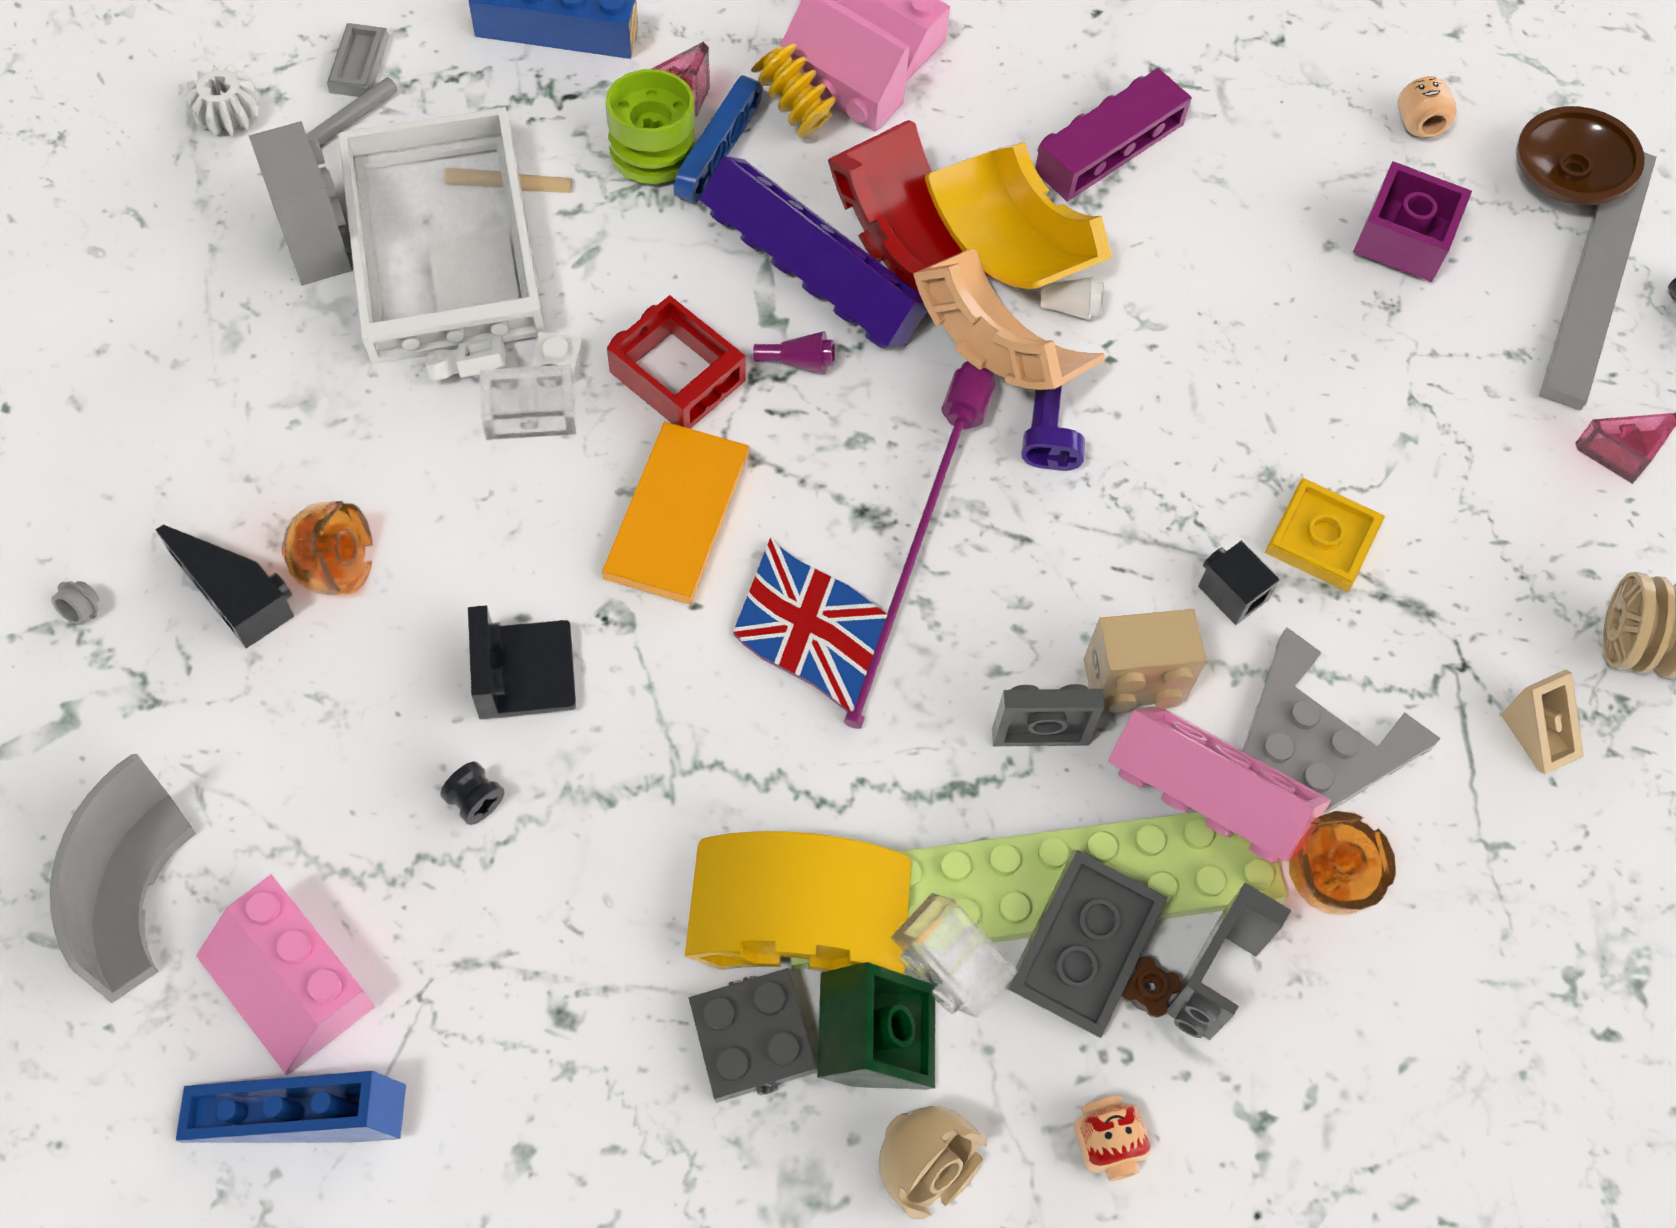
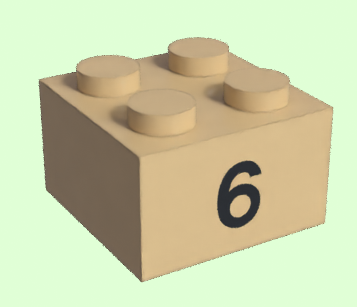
M1195 609L1100 617L1083 658L1089 689H1103L1104 709H1108L1112 713L1127 712L1136 706L1155 704L1159 708H1171L1180 705L1183 701L1187 700L1207 662Z

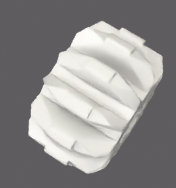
M213 64L212 71L208 73L197 71V80L187 82L186 106L201 130L209 129L214 136L219 135L223 130H227L233 136L234 129L238 127L248 129L249 120L258 118L260 96L257 88L254 87L251 78L247 76L245 71L237 72L231 64L223 70H219Z

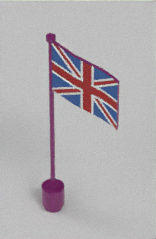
M968 361L964 362L961 368L954 372L941 407L943 415L954 427L887 614L849 585L797 560L770 537L733 631V635L759 658L811 684L847 712L844 723L855 729H861L865 718L861 714L962 429L966 430L983 424L996 387L994 381L995 374L986 368L979 370Z

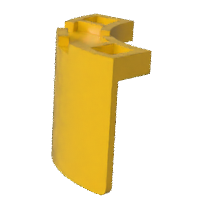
M1025 142L988 151L935 170L925 176L935 208L955 242L962 251L975 249L983 270L1002 283L1023 289H1035L1112 258L1102 216L1081 214L1064 204L1056 206L1046 196L1049 189L1038 175Z
M755 831L728 833L702 838L697 847L684 957L719 970L742 967H780L781 957L809 959L808 969L822 972L868 962L904 974L911 860L907 855L882 846L843 837L814 833Z

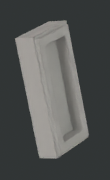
M353 23L346 24L327 81L329 93L360 97L374 86L389 39L387 28Z

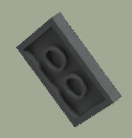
M1073 850L1005 989L1101 1038L1168 897L1079 850Z

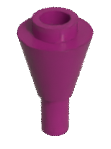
M821 331L787 340L781 344H754L753 358L755 362H782L785 365L825 375L827 366H834L835 343L834 340H827L826 332Z

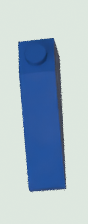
M361 1071L184 1086L175 1141L182 1143H336L401 1139L406 1084L375 1071Z

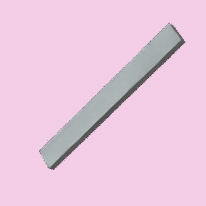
M1645 152L1644 169L1633 189L1619 199L1604 204H1597L1539 394V396L1578 410H1582L1588 401L1657 156Z

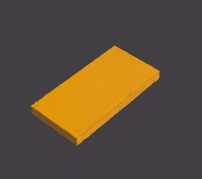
M664 421L603 567V579L691 605L748 458L749 445Z

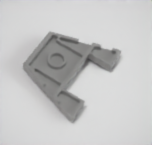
M1287 627L1278 639L1275 655L1269 667L1261 698L1255 709L1242 751L1331 799L1330 804L1323 813L1325 815L1365 791L1370 785L1386 775H1391L1403 768L1406 763L1419 755H1424L1431 751L1441 738L1404 712L1378 746L1366 739L1296 687L1298 682L1318 659L1321 651Z

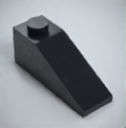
M164 524L155 529L170 555L246 649L294 617L287 602V599L293 595L286 583L276 572L268 576L256 561Z

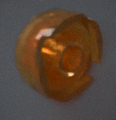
M343 501L319 502L308 505L292 517L282 542V555L287 569L294 580L317 594L339 595L356 593L365 584L371 571L372 561L363 563L365 546H373L368 521L358 506L353 503L344 504Z
M1334 811L1318 816L1311 823L1305 836L1301 838L1293 857L1288 860L1289 875L1296 891L1310 906L1325 914L1348 916L1370 909L1384 898L1383 896L1386 894L1388 886L1393 884L1396 876L1395 854L1387 837L1379 828L1374 831L1368 824L1362 822L1361 820L1364 817L1356 813Z

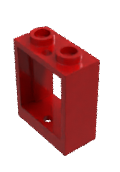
M671 295L667 296L658 305H652L647 308L640 320L626 331L618 332L606 347L609 372L670 423L689 429L746 381V356ZM671 333L710 364L675 395L636 364L637 361Z

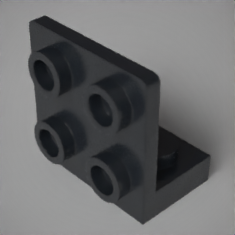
M487 605L468 607L471 696L479 719L568 711L576 708L571 625L568 620L501 626L500 622L492 623Z

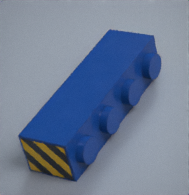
M636 0L468 1L474 35L480 38L631 59L639 30Z

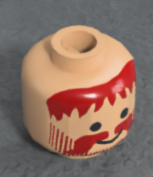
M1121 1096L1099 1099L1081 1107L1083 1115L1075 1121L1074 1131L1087 1170L1093 1173L1106 1172L1110 1182L1140 1173L1137 1163L1149 1156L1151 1144L1138 1107L1131 1103H1123Z

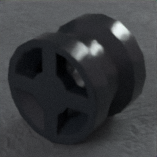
M475 761L469 762L456 770L446 780L440 792L442 799L447 804L456 805L460 809V817L468 825L476 824L491 814L500 804L505 794L504 788L498 782L489 781L485 777V769Z

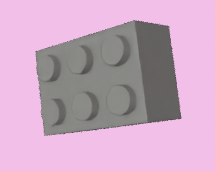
M302 121L248 135L301 285L352 271L347 256L348 253H352L350 235L347 227L338 228L339 226L346 225V221L339 201L336 199L338 195L329 169L327 170L326 166L318 167V165L324 164L325 160L317 137L308 139Z

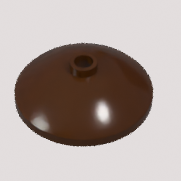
M1557 107L1536 115L1523 128L1516 146V157L1519 167L1525 177L1536 188L1554 199L1577 205L1604 204L1621 198L1636 185L1645 165L1644 150L1635 133L1614 116L1588 107Z

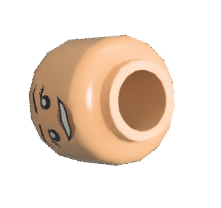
M1426 76L1412 81L1402 90L1397 101L1398 110L1405 128L1411 135L1417 137H1435L1440 135L1452 124L1457 114L1456 102L1449 86L1443 79L1436 76Z

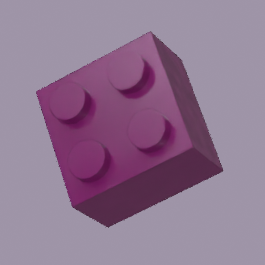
M1392 161L1353 252L1432 282L1450 250L1472 190Z

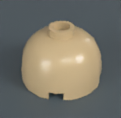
M928 1106L914 1110L909 1114L902 1113L896 1116L885 1130L886 1138L882 1144L878 1161L882 1185L890 1197L911 1219L929 1217L932 1214L925 1207L934 1203L940 1196L941 1203L947 1206L968 1186L983 1161V1158L976 1152L978 1146L981 1144L987 1147V1140L966 1118L952 1109L941 1106Z

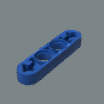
M741 75L737 79L681 165L674 183L673 192L675 196L692 203L699 201L723 156L729 155L759 107L763 86L758 80L745 75Z

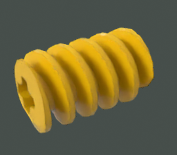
M794 42L786 46H779L767 53L751 68V72H761L758 78L759 83L762 86L771 85L768 95L771 99L781 98L778 103V109L782 113L791 111L787 119L788 123L791 126L801 124L797 135L799 138H804L819 129L832 116L830 109L836 99L834 96L824 100L820 98L826 89V85L822 83L812 87L810 83L817 72L815 70L805 73L801 72V68L806 63L807 58L805 56L794 60L791 58V55L797 48Z

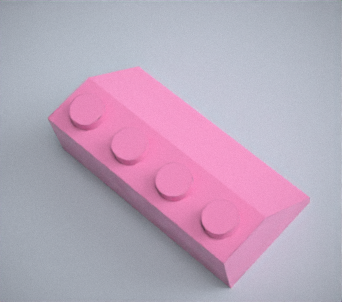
M1156 706L1134 709L1108 760L1109 763L1120 768L1118 775L1125 781L1144 788L1147 783L1163 792L1161 800L1166 804L1183 812H1188L1189 808L1207 817L1204 823L1210 829L1227 837H1232L1233 833L1251 842L1249 849L1253 853L1273 863H1276L1278 859L1286 862L1297 854L1331 802V799L1172 712Z

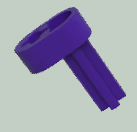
M1062 385L1056 389H1035L1031 428L1026 430L1023 435L1021 450L1022 459L1030 466L1070 471L1077 469L1084 462L1085 438L1076 430L1058 427Z

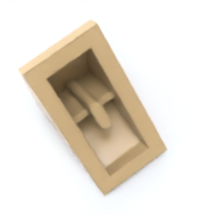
M1563 670L1526 687L1501 714L1539 772L1547 774L1584 756L1572 672Z

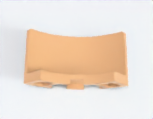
M968 249L913 273L918 291L930 317L936 326L942 324L947 333L957 343L955 350L979 370L986 368L1004 377L1007 384L1037 390L1056 389L1105 361L1104 353H1087L1065 349L1055 345L1054 340L1046 341L1023 326L1008 311L994 292L975 249Z

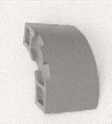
M131 754L110 770L86 795L64 831L57 849L50 884V912L54 933L67 964L73 972L111 1003L158 972L150 956L145 937V910L142 908L149 884H154L167 860L181 845L196 834L171 796L138 754Z

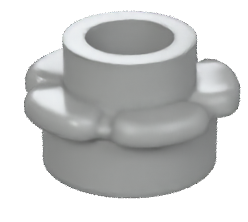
M61 582L58 585V592L51 598L56 611L73 624L80 625L88 617L94 619L97 616L99 597L95 590L85 582Z

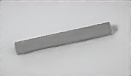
M389 77L385 78L306 134L308 139L317 137L319 145H322L397 92V86Z

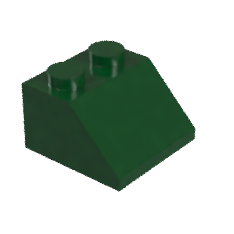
M868 962L822 972L820 976L817 1078L851 1087L935 1089V985Z

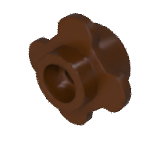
M1143 956L1138 959L1135 972L1131 979L1128 980L1122 997L1126 1001L1131 1002L1136 1008L1146 1011L1149 1016L1158 1018L1167 1012L1166 1003L1171 994L1177 993L1180 989L1181 980L1176 973H1167L1157 967L1151 957ZM1149 982L1153 983L1155 990L1149 991L1146 988V984Z

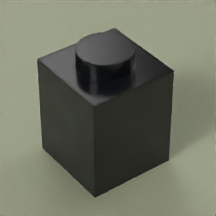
M1241 540L1227 551L1223 547L1217 549L1203 563V567L1206 570L1198 587L1237 625L1270 599L1280 579Z

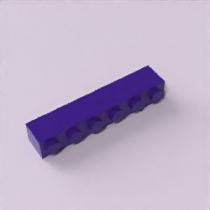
M723 156L699 199L711 209L710 216L717 222L727 227L733 226L742 233L740 239L751 248L759 251L763 249L773 258L770 262L777 269L789 275L795 274L804 281L801 286L809 294L819 299L825 298L835 306L833 312L841 319L852 324L856 322L866 330L865 337L873 344L884 349L887 347L906 346L927 313L920 293L745 159Z

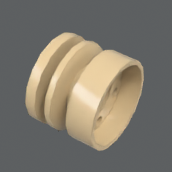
M1640 572L1627 573L1618 583L1609 603L1603 630V651L1606 662L1611 668L1621 670L1632 668L1637 673H1650L1654 669L1660 677L1676 680V583L1672 585L1666 577L1656 576L1651 578L1647 574Z

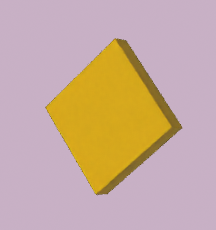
M1302 477L1264 553L1349 592L1385 515Z

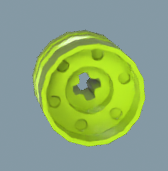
M643 69L629 72L615 80L607 91L605 105L607 125L609 127L608 141L610 144L609 154L614 168L624 177L639 183L660 184L676 179L681 165L695 145L694 95L690 86L684 80L667 71Z

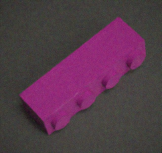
M1160 68L1155 69L1145 77L1139 76L1131 82L1128 88L1115 96L1109 95L1098 107L1086 115H1078L1069 126L1056 134L1051 133L1047 135L1038 146L1035 169L1038 175L1068 202L1183 126L1192 97Z

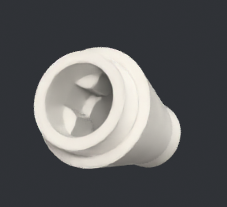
M1094 277L1044 285L1041 291V308L1052 309L1090 320L1091 316L1101 317L1104 282H1096Z

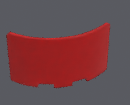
M906 120L828 159L831 174L844 209L847 210L853 207L864 230L858 237L868 254L877 261L882 260L891 272L917 292L919 291L913 273L963 252L941 220L929 193L925 176L932 172L928 164L917 126L914 122Z

